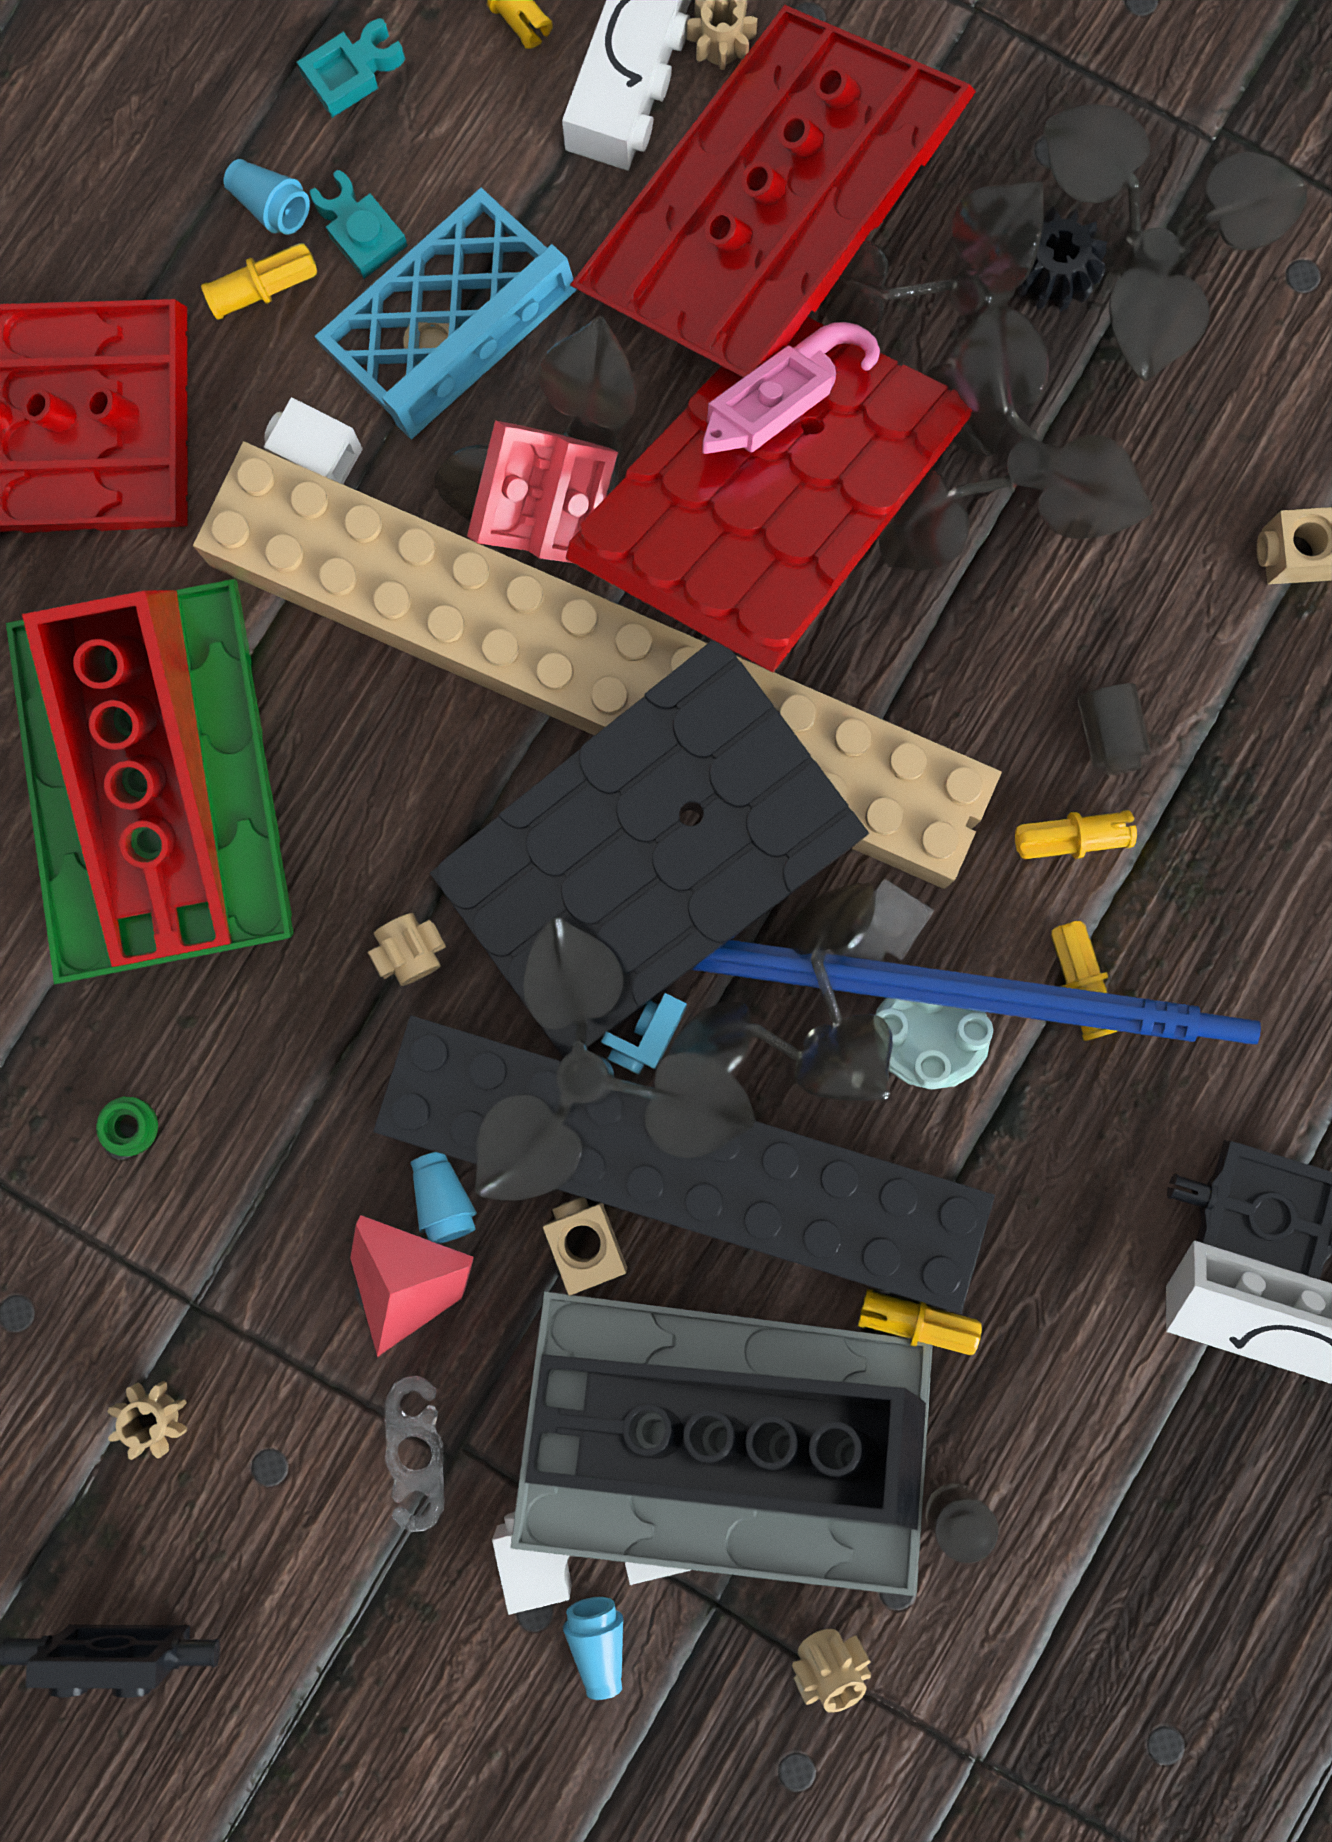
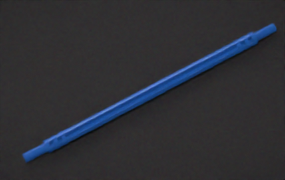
M734 940L728 941L692 969L1195 1042L1198 1036L1257 1045L1261 1033L1260 1021L1201 1013L1200 1007L1195 1005Z

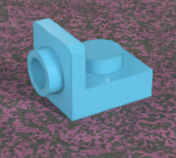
M666 993L659 1005L649 1001L634 1030V1033L643 1037L638 1047L606 1031L601 1043L612 1048L608 1060L638 1075L644 1065L656 1070L683 1017L687 1003Z

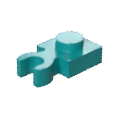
M382 18L369 22L361 33V39L354 44L342 32L297 61L302 77L331 118L378 89L377 81L373 74L375 71H392L404 62L405 56L399 41L385 49L376 47L380 42L389 37L386 23Z
M337 170L333 173L336 185L341 191L337 198L332 200L325 199L315 187L310 190V196L319 215L332 221L326 226L330 239L361 277L365 279L405 249L408 244L403 232L371 193L357 203L349 177L342 171Z

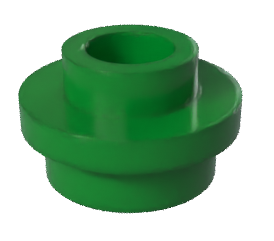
M136 1097L114 1099L101 1110L96 1124L97 1136L102 1146L112 1154L118 1156L138 1155L147 1150L156 1138L158 1132L156 1113L142 1099ZM128 1115L133 1116L138 1124L137 1132L130 1138L124 1136L120 1129L121 1121Z

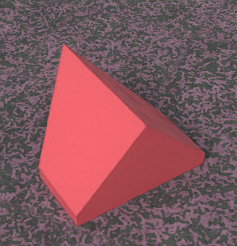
M360 1215L355 1227L350 1259L377 1357L462 1299L474 1257Z

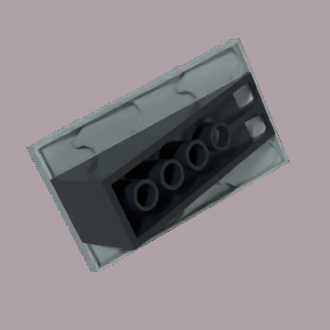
M544 1292L510 1549L917 1596L933 1345L918 1341L917 1346L914 1347L910 1346L911 1339Z

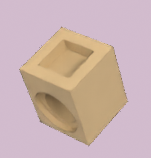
M1332 507L1282 510L1262 528L1257 540V558L1262 567L1266 566L1267 585L1332 580ZM1293 537H1300L1306 540L1312 549V556L1299 552L1295 547Z
M579 1197L552 1208L555 1220L547 1222L543 1229L569 1296L626 1274L627 1265L603 1203L598 1202L589 1206L586 1198ZM576 1226H589L598 1233L601 1246L597 1254L589 1258H580L569 1250L567 1235Z

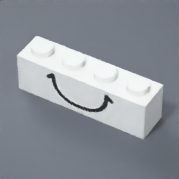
M606 0L562 119L566 151L629 171L636 150L644 152L648 145L653 127V117L649 116L654 99L662 102L668 90L672 67L667 64L672 50L681 51L687 37V20L690 19V15H687L686 11L690 0Z
M1193 1241L1166 1285V1332L1332 1384V1284Z

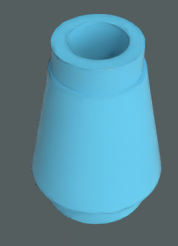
M243 159L234 160L226 169L223 180L225 189L231 192L268 231L272 233L282 232L288 235L296 232L303 225L309 213L310 200L307 193L303 191L299 181L248 163Z
M433 1152L411 1161L419 1232L426 1233L429 1241L442 1244L475 1231L476 1228L472 1217L477 1212L450 1162H448L446 1155Z
M591 1597L580 1600L567 1609V1621L563 1625V1631L585 1686L587 1697L593 1700L608 1699L616 1696L622 1690L623 1615L616 1610L615 1602L610 1598Z

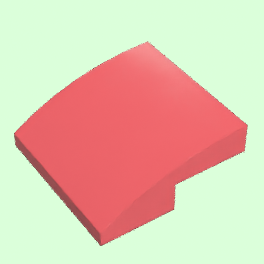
M495 420L467 537L477 544L526 550L540 559L572 563L566 559L569 541L579 532L583 520L606 498L618 452L611 448L576 438Z

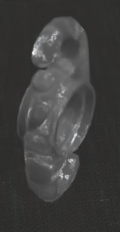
M418 1376L404 1377L395 1382L385 1399V1461L394 1480L391 1497L395 1502H402L412 1491H421L427 1495L429 1500L427 1511L420 1516L409 1514L401 1506L393 1510V1519L401 1528L411 1532L425 1531L434 1526L445 1505L444 1448L435 1426L438 1410L435 1406L428 1405L421 1414L411 1417L403 1413L400 1406L402 1397L408 1392L415 1391L420 1393L427 1401H432L436 1397L437 1389L428 1380ZM408 1437H419L425 1440L431 1449L430 1464L421 1470L406 1468L398 1457V1448L401 1441Z

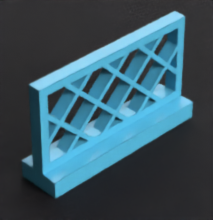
M480 188L314 337L318 344L392 416L396 425L412 440L577 289L570 286L574 279L567 257L553 244L548 248L543 245L486 191ZM483 212L495 222L494 237L466 238V227ZM505 232L508 233L511 237H504ZM527 251L535 258L521 272L502 273L503 252ZM493 253L492 273L463 274L464 254ZM454 254L453 275L424 276L425 264L435 255ZM491 288L490 300L479 310H461L462 289ZM451 290L450 311L422 312L423 291ZM412 291L411 312L383 313L384 300L393 292ZM418 322L449 323L448 338L437 348H419L420 331L418 330ZM410 324L408 349L380 350L382 328L408 327ZM370 328L369 350L345 351L338 344L352 329ZM407 363L406 375L388 392L377 382L379 364ZM360 365H367V372Z

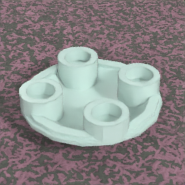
M885 998L877 1008L872 1034L876 1053L888 1071L907 1084L932 1090L954 1087L974 1076L987 1058L993 1035V1026L987 1014L982 1011Z

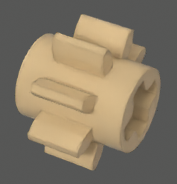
M695 0V18L687 20V40L697 42L696 60L698 62L707 59L709 62L719 65L721 70H725L726 64L733 62L737 57L743 60L749 52L748 40L756 38L757 18L746 16L747 0Z
M409 913L386 923L374 932L380 946L370 950L368 954L380 977L387 979L395 974L400 986H406L440 968L441 965L434 953L446 948L434 922L432 923L431 920L419 925L414 913Z
M165 1381L156 1384L147 1395L139 1382L126 1388V1396L130 1404L117 1403L109 1407L107 1411L111 1416L117 1418L116 1431L108 1439L109 1441L120 1439L123 1444L130 1447L128 1450V1459L130 1460L139 1456L147 1447H150L152 1454L156 1458H160L169 1452V1444L165 1436L178 1438L187 1431L186 1426L177 1422L179 1417L178 1410L183 1408L187 1402L185 1399L174 1401L165 1394L167 1391V1382ZM152 1412L156 1417L157 1423L143 1428L139 1417Z
M824 1629L810 1635L801 1643L798 1648V1655L801 1660L793 1662L792 1667L796 1673L793 1679L806 1705L820 1699L826 1711L839 1712L853 1706L864 1696L866 1685L863 1680L871 1677L867 1667L870 1660L856 1635L843 1642L837 1630Z

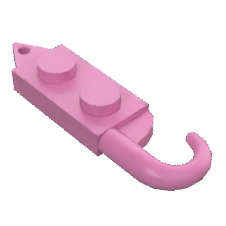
M837 322L821 327L794 348L788 345L709 403L707 422L709 424L704 436L702 452L708 454L743 447L752 453L830 394L831 388L835 383L836 369L831 359L825 354L836 345L843 343L857 345L865 352L861 368L867 371L877 363L880 348L876 338L859 325Z

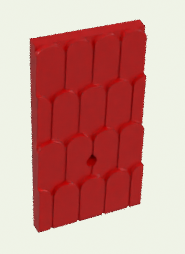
M784 5L571 282L570 286L744 378L787 347L811 310L816 312L871 230L876 229L882 223L921 165L926 166L976 91L969 83Z
M176 299L0 304V532L20 531L23 533L85 529L115 531L188 526V501H186V496H188V446H186V441H188V391H186V386H188L187 306Z
M807 317L788 345L794 348L825 325ZM843 343L836 345L825 353L831 359L836 369L835 383L828 396L752 453L742 447L704 454L702 449L704 436L709 424L707 422L709 403L743 379L738 374L721 366L690 398L687 408L627 469L625 478L583 520L579 532L569 541L566 559L773 673L969 420L976 400L955 389L950 391L947 385L904 364L900 366L898 361L882 353L879 354L877 363L870 370H863L861 362L865 358L864 350L857 345Z

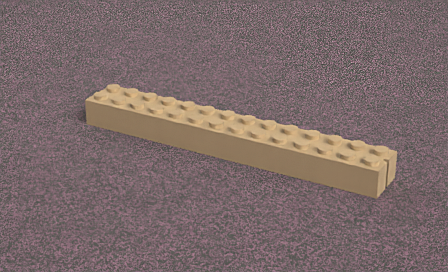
M244 441L193 544V547L212 568L592 735H596L643 698L647 691L708 644ZM737 656L772 702L775 709L778 710L811 754L813 760L817 762L847 802L849 808L853 810L868 830L869 834L867 837L852 847V849L945 889L953 883L975 836L976 831L972 830V828L981 821L1002 771L777 673H772Z

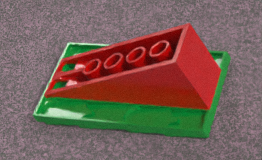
M237 579L178 590L139 591L22 614L23 620L6 623L54 985L291 938L294 935L291 921L292 912L279 845L280 836L262 741L263 732Z

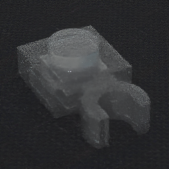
M883 878L852 926L853 930L865 937L861 944L847 948L842 956L861 957L883 962V957L888 951L900 960H903L933 914L934 909L888 879Z

